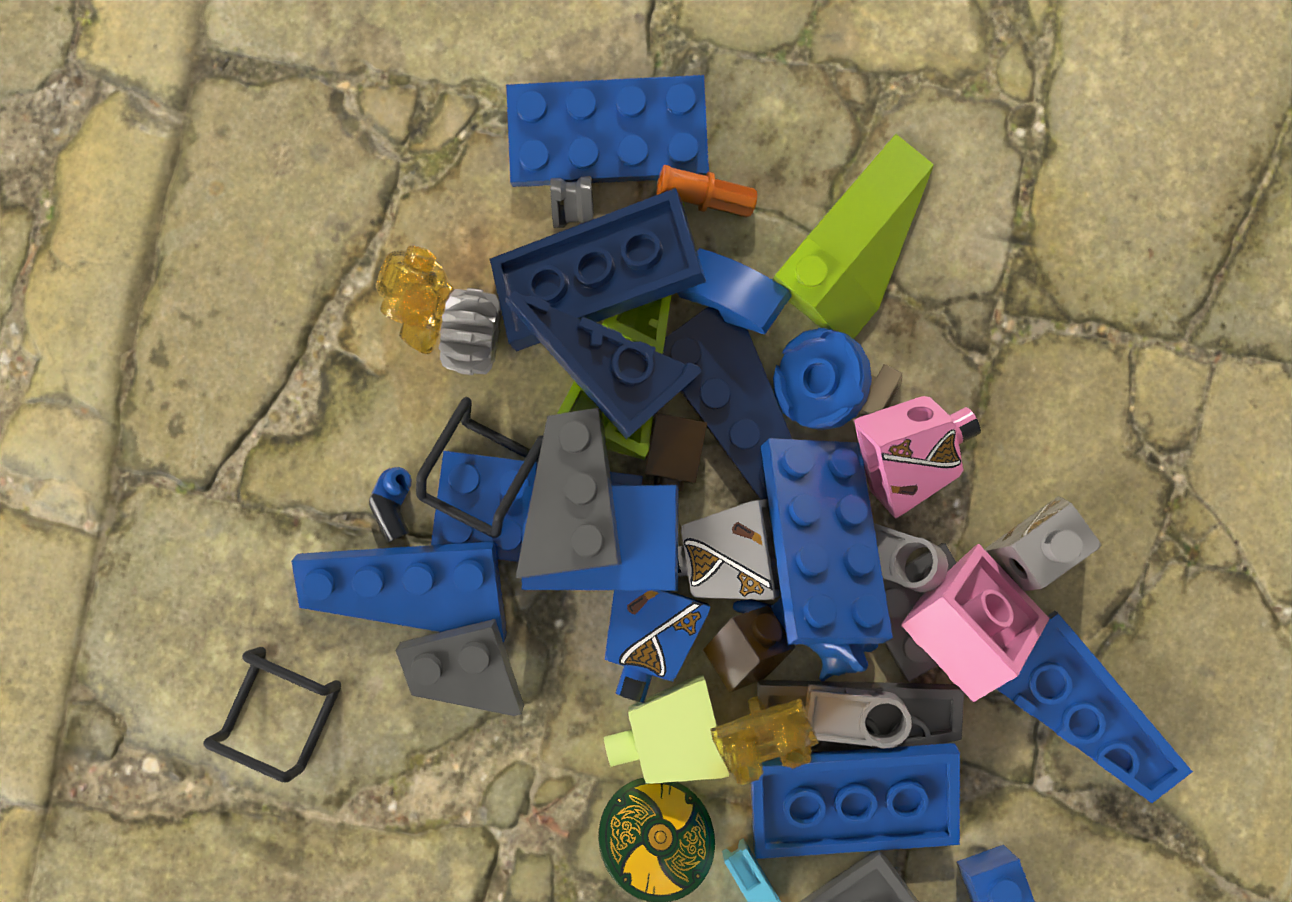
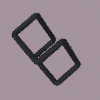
M464 397L417 474L416 496L425 504L492 538H497L501 535L503 520L533 465L539 461L543 436H539L532 448L529 449L472 420V401L469 397ZM460 421L466 428L526 458L497 508L492 526L427 493V477Z
M257 647L243 653L242 659L251 664L221 731L205 738L203 745L208 750L275 780L287 783L305 770L340 692L341 682L334 680L326 685L317 683L264 659L266 649L264 647ZM259 669L316 694L326 696L296 765L286 772L220 743L231 734Z

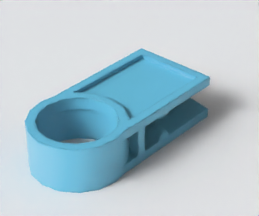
M744 838L739 840L738 848L735 851L730 852L727 848L722 851L724 863L748 902H781Z

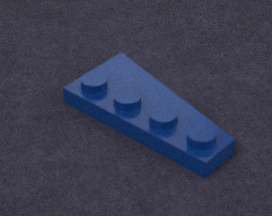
M495 541L298 553L291 561L299 608L437 632L495 619L503 643L505 642L507 629Z
M1054 610L1048 615L1050 619L1018 676L996 689L1025 712L1052 729L1069 744L1092 758L1098 765L1149 802H1155L1193 771L1060 614Z

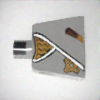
M1057 497L984 550L1023 591L1046 587L1098 550L1102 545L1072 503L1062 497ZM1013 559L1019 562L1021 566L1024 568L1022 572L1015 565Z
M768 499L751 501L682 525L683 546H678V577H689L690 590L693 597L769 600L781 595Z

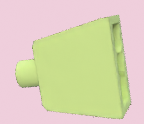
M703 674L646 698L644 703L637 702L632 704L628 708L632 730L604 736L610 766L613 767L640 760L645 783L729 777Z

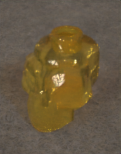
M411 245L407 247L406 251L397 250L387 254L375 287L379 296L383 298L380 311L389 319L402 323L399 334L400 338L413 349L423 354H430L435 349L439 338L442 315L445 312V303L453 292L454 287L447 281V275L443 268L435 262L437 257L434 253L425 248Z

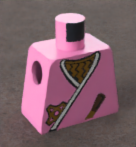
M921 396L854 420L870 491L894 518L905 514L960 477L963 472L959 444L981 433L979 422L969 408L965 407L949 415L932 398Z

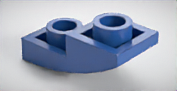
M699 248L697 252L706 282L677 293L678 296L718 309L727 323L766 334L791 298L790 291L776 281L744 264Z

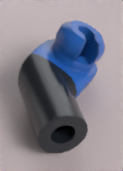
M401 467L388 468L382 472L369 498L370 509L386 543H390L410 533L399 510L411 487L412 479L409 472Z

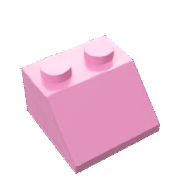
M977 544L947 572L941 585L920 597L901 626L912 636L915 643L922 647L946 672L950 680L958 685L974 702L1018 676L1050 618L983 547Z

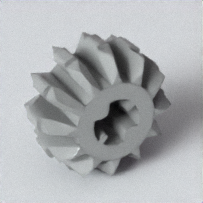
M467 288V290L454 289L445 303V312L442 315L439 350L441 351L440 361L446 369L455 370L460 374L474 375V373L487 374L491 370L498 348L502 317L499 299L495 294L485 293L481 289Z

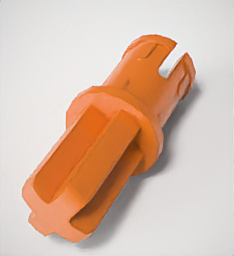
M663 165L659 175L656 195L676 188L683 202L698 205V210L705 212L707 208L743 217H750L757 204V191L754 188L716 179L713 172L708 171L704 176L671 168L669 165Z

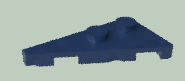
M514 291L506 298V304L626 439L702 372L693 363L688 362L684 364L656 352V348L641 341H630L622 333L584 317L578 319L550 307L551 303L533 295L524 296Z

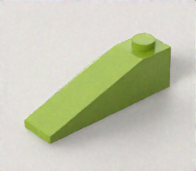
M895 134L775 274L773 280L790 291L791 298L789 302L820 328L842 332L854 339L880 307L934 164Z

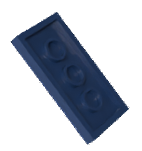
M676 188L490 258L508 342L516 352L541 342L506 304V298L514 291L524 296L533 295L551 303L550 307L578 319L584 317L594 322H599L706 282L685 209Z

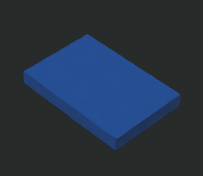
M533 486L523 487L522 542ZM612 486L622 564L522 578L521 590L678 591V486Z

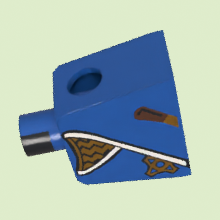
M614 590L605 660L624 666L615 693L621 697L644 703L653 676L674 681L709 614L711 606L708 603L671 591Z

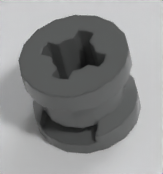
M591 176L580 177L577 182H565L562 178H551V210L554 228H564L571 222L582 224L594 219ZM564 199V205H560V201Z

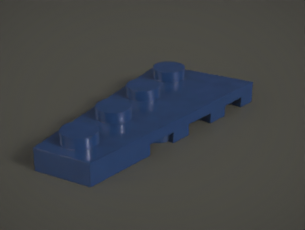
M707 307L665 337L663 355L684 364L688 362L693 363L702 370L696 378L681 390V393L702 422H707L708 430L759 500L768 499L761 445L769 438L792 439L748 329L725 322L718 309Z

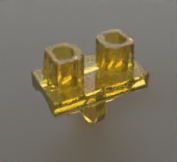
M755 696L748 699L751 714L711 728L712 739L729 773H733L740 785L759 780L763 774L762 762L780 757L784 767L795 768L810 763L811 746L819 744L816 732L809 721L801 699L765 709L760 696Z

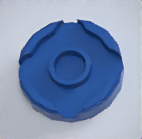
M825 328L804 331L788 342L782 351L785 355L781 359L780 366L776 365L773 376L775 397L783 413L792 421L817 430L839 428L855 418L868 399L872 383L870 361L862 346L845 333Z

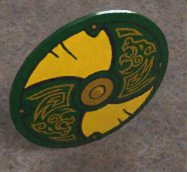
M644 777L633 780L621 787L611 797L602 813L598 832L602 860L613 880L630 895L647 902H672L692 893L707 876L715 853L713 824L704 804L695 793L679 782L650 784L645 783Z

